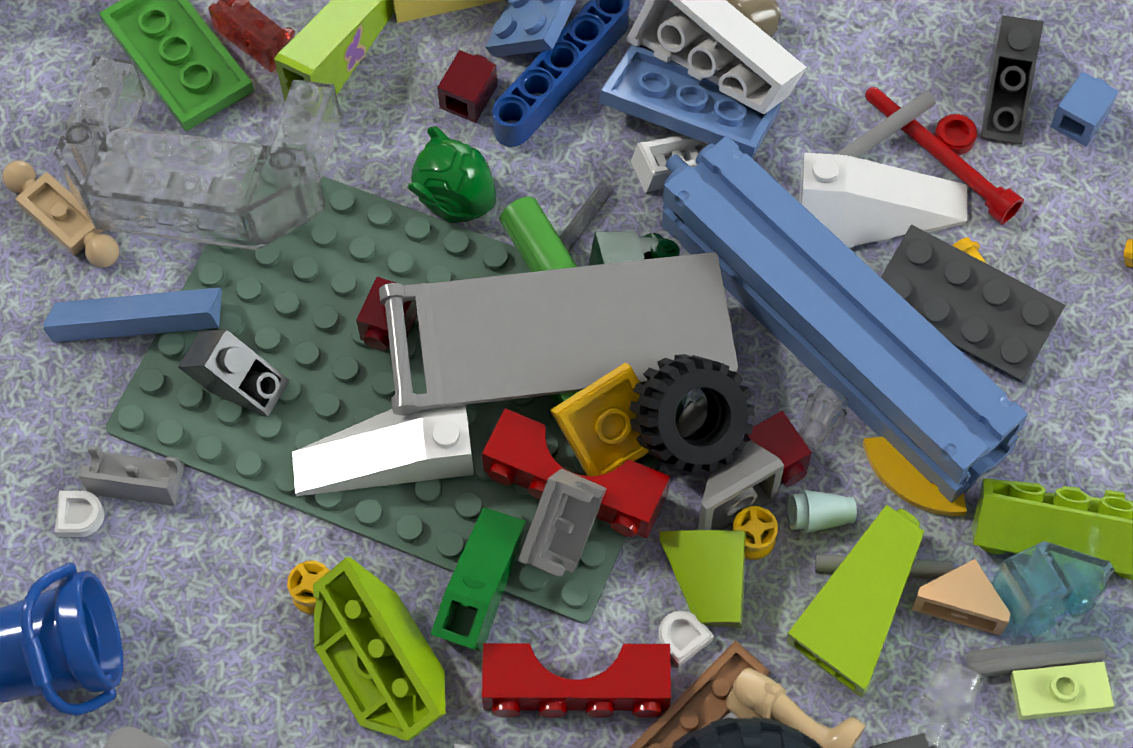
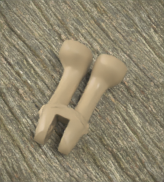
M750 668L743 670L736 677L733 689H731L726 700V706L738 718L759 717L775 720L798 729L818 742L823 748H853L866 727L863 722L854 717L844 720L834 728L818 723L786 695V690L779 683Z

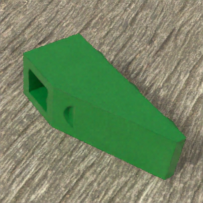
M486 507L482 508L447 585L430 635L483 652V643L487 642L527 524L526 520Z

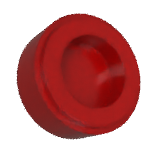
M950 114L940 119L934 135L957 155H962L973 148L977 138V128L970 118L961 114Z

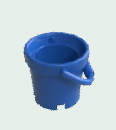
M68 562L44 574L34 582L24 600L0 608V702L6 703L21 698L43 695L46 702L60 713L79 716L93 712L116 698L117 692L115 687L120 685L123 675L121 634L108 593L100 579L90 570L77 572L75 564ZM60 580L58 587L42 592L49 585ZM84 688L90 693L104 691L89 701L79 704L66 702L56 694V692Z

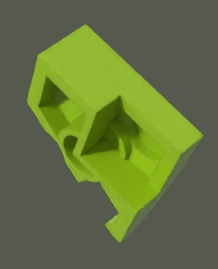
M680 530L660 532V543L666 553L690 612L705 626L742 628L745 531Z

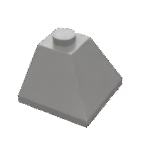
M750 440L746 442L747 445L742 452L734 450L731 453L734 460L728 465L718 462V470L710 472L701 502L698 530H724L733 524L736 515L744 508L750 506L763 507L777 499L784 468L782 461Z

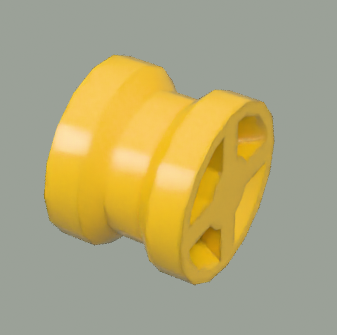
M750 506L744 508L736 515L733 521L734 531H745L746 534L753 537V540L746 536V559L759 560L765 558L772 552L778 534L777 520L769 510L763 507Z
M305 561L296 565L291 570L287 579V587L294 605L301 612L308 615H314L316 598L313 595L305 594V592L313 594V584L330 571L320 562Z

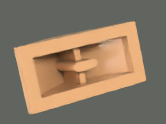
M976 559L919 587L911 609L999 636L1002 635L1011 614Z

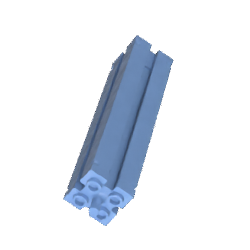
M726 136L717 144H709L704 147L696 157L695 162L698 165L694 168L677 154L667 160L665 167L672 173L664 183L662 227L673 238L678 239L680 245L690 255L710 252L717 253L724 288L879 437H884L930 483H934L938 487L939 492L951 503L975 485L977 479L985 471H991L1013 451L1019 437L1017 433L1023 428L1028 413L1016 402L1009 401L1006 393L747 153L743 154L740 152L739 146L732 139Z

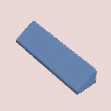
M221 288L55 302L44 322L43 329L54 343L219 328L222 290Z

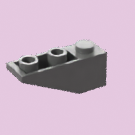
M1002 15L998 20L990 60L980 138L1022 144L1044 21Z

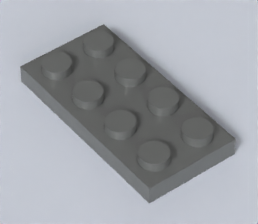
M912 224L881 276L889 286L955 347L1020 382H1023L1065 309V305Z

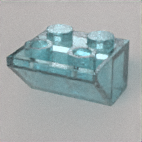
M1043 541L1005 559L992 582V586L1011 613L1008 625L1015 637L1017 638L1027 632H1030L1032 637H1036L1053 628L1057 624L1056 618L1066 613H1070L1071 617L1075 618L1095 607L1096 602L1094 600L1106 591L1105 584L1115 569L1109 561Z

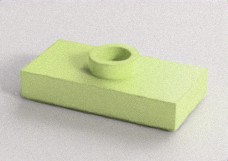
M1105 662L1012 671L1010 675L1019 721L1106 712L1114 708Z

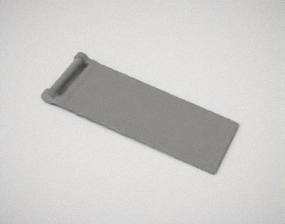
M715 252L412 285L390 283L383 285L379 289L380 303L386 309L395 395L392 397L391 402L392 411L396 415H411L421 410L579 392L625 362L631 365L640 384H645L647 379L643 374L648 368L659 370L658 361L664 358L674 360V355L678 354L707 358L729 366L731 371H738V361L719 258ZM416 300L427 391L425 394L413 393L403 303L406 301Z

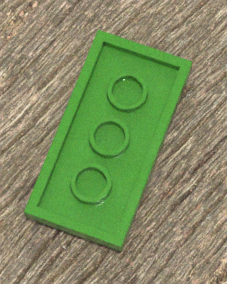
M120 0L99 12L102 23L185 132L254 92L252 81L188 0Z

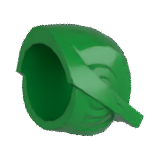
M437 126L429 127L427 133L431 140L419 152L416 158L408 189L419 197V201L431 213L450 223L468 222L491 211L496 204V189L492 172L485 157L477 149L471 148L470 145L450 139Z

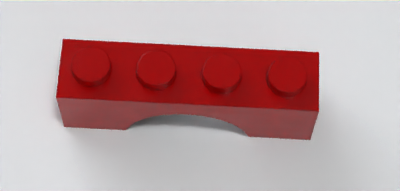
M505 408L482 452L483 469L494 481L507 486L512 483L528 489V492L533 497L540 500L548 478L561 468L566 469L554 460L546 444V425ZM630 459L626 460L617 469L603 475H578L607 488L596 518L611 524V527L616 532L624 536L635 537L638 535L645 539L648 538L668 495L670 476Z
M483 643V709L492 710V714L498 717H515L520 715V710H539V715L550 718L563 717L567 715V710L586 711L587 716L595 718L613 716L614 711H633V715L640 718L658 717L661 715V711H666L670 707L671 703L670 644H623L617 658L605 671L590 678L575 680L563 678L548 671L536 658L530 643Z

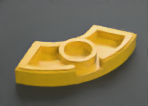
M884 437L863 439L864 451L874 473L898 497L912 506L930 513L947 516L966 515L967 509L964 493L951 503L939 492L938 487L934 483H930Z

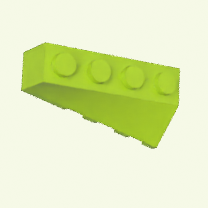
M983 478L972 523L973 545L980 546L982 550L992 554H1004L1008 551L1023 554L1028 559L1039 563H1049L1051 560L1070 563L1071 566L1081 571L1094 572L1097 569L1115 572L1122 578L1133 580V501L1126 500V495L1122 491L1105 490L1104 497L1098 498L1090 497L1085 492H1082L1079 487L1062 486V488L1056 489L1055 493H1046V489L1039 483Z

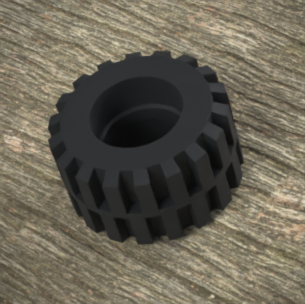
M686 354L674 355V360L664 358L658 361L659 370L648 368L643 374L647 379L644 385L637 383L633 392L640 394L637 402L630 401L629 411L637 414L636 419L630 420L632 430L640 433L636 440L641 447L649 450V455L679 470L700 473L701 469L708 472L718 470V462L728 465L734 460L731 454L734 450L743 451L747 443L742 441L745 433L751 435L754 426L747 423L748 416L755 415L754 405L746 402L748 398L752 397L749 387L740 385L743 378L737 372L729 370L730 367L721 362ZM700 388L705 394L708 404L706 419L697 432L682 438L675 422L677 407L686 394Z

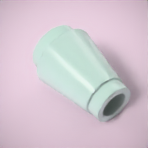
M801 489L798 494H790L788 497L787 519L791 530H800L802 534L853 524L856 521L857 507L853 497Z

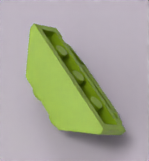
M345 557L313 584V594L316 598L314 649L360 726L396 736L405 741H411L446 714L445 670L399 595L354 559Z

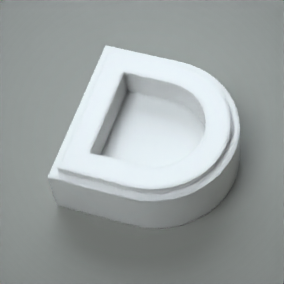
M59 491L54 532L56 536L85 537L96 532L104 520V509L99 499L87 491Z
M675 611L668 614L662 620L658 631L659 644H670V659L678 668L714 639V635L707 627L700 623L694 614L687 611Z

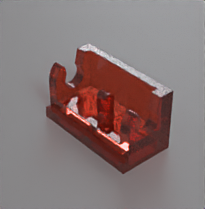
M219 0L216 4L213 2L208 7L214 30L270 72L276 69L274 58L295 37L293 36L295 31L292 28L286 27L283 29L252 6L249 0Z

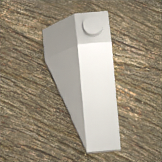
M804 153L800 175L799 202L850 250H853L854 246L877 241L879 244L891 241L893 237L905 235L911 224L928 233L967 223V184L848 155Z
M466 405L421 410L411 415H396L390 409L292 452L296 496L474 475Z

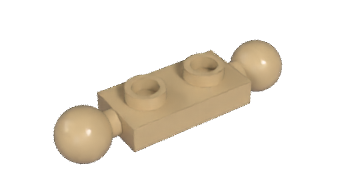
M21 160L12 161L4 168L2 173L3 183L8 190L19 194L15 198L19 207L71 254L75 256L85 247L86 258L92 265L99 268L109 267L117 261L120 252L119 245L113 237L100 234L106 229L103 221L48 172L36 180L34 168L29 163Z

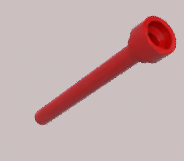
M877 87L867 89L865 93L866 100L887 118L901 109L899 105ZM914 119L901 128L908 136L986 200L985 206L989 208L988 214L1001 225H1004L1020 210L1024 203V199L1011 188L995 187L917 120Z

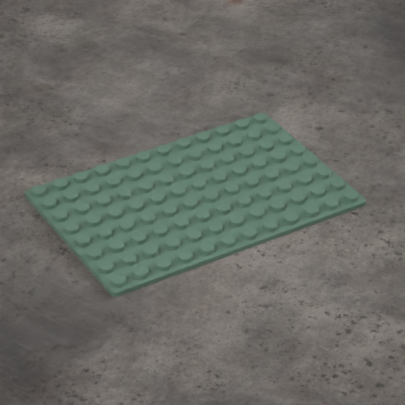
M259 155L255 158L181 290L221 288L219 328L157 333L106 423V430L110 436L165 458L167 456L178 457L185 466L450 572H454L483 507L526 520L527 524L503 593L581 624L590 621L627 537L616 532L611 527V524L595 518L581 558L573 573L565 570L563 576H556L528 563L524 564L518 561L540 500L533 497L526 488L514 483L509 486L503 485L491 479L483 469L482 452L506 408L546 425V444L554 460L572 473L587 476L551 412V409L556 407V404L550 395L466 405L474 475L296 496L292 452L392 409L391 399L395 395L390 349L379 351L365 344L360 339L356 322L377 276L402 285L528 273L530 270L517 248L512 245L267 155ZM417 316L407 337L413 393L425 394L427 391ZM227 329L290 380L269 416H262L210 393L178 368L200 331ZM689 393L682 398L677 407L675 422L680 416ZM649 454L635 461L656 470L659 464V460Z

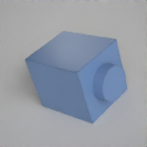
M1082 71L1058 105L1050 127L1087 147L1109 115L1119 91L1110 87L1104 80L1094 78Z

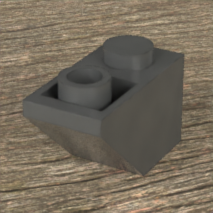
M227 329L200 331L178 366L179 369L210 393L262 416L270 415L290 381Z

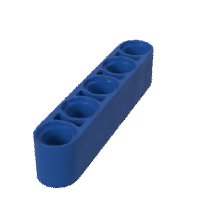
M590 0L561 31L553 50L542 51L497 99L493 105L492 118L494 136L500 144L506 147H516L526 142L618 42L629 28L630 0ZM533 93H542V95H538V96H537V95H531V94H533ZM509 120H516V121H518V122H515V123H506V121H509Z

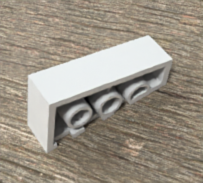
M646 0L625 40L636 47L642 44L654 51L653 56L666 63L672 60L688 69L687 74L700 81L704 78L719 85V91L762 114L767 113L791 94L807 68L726 0Z

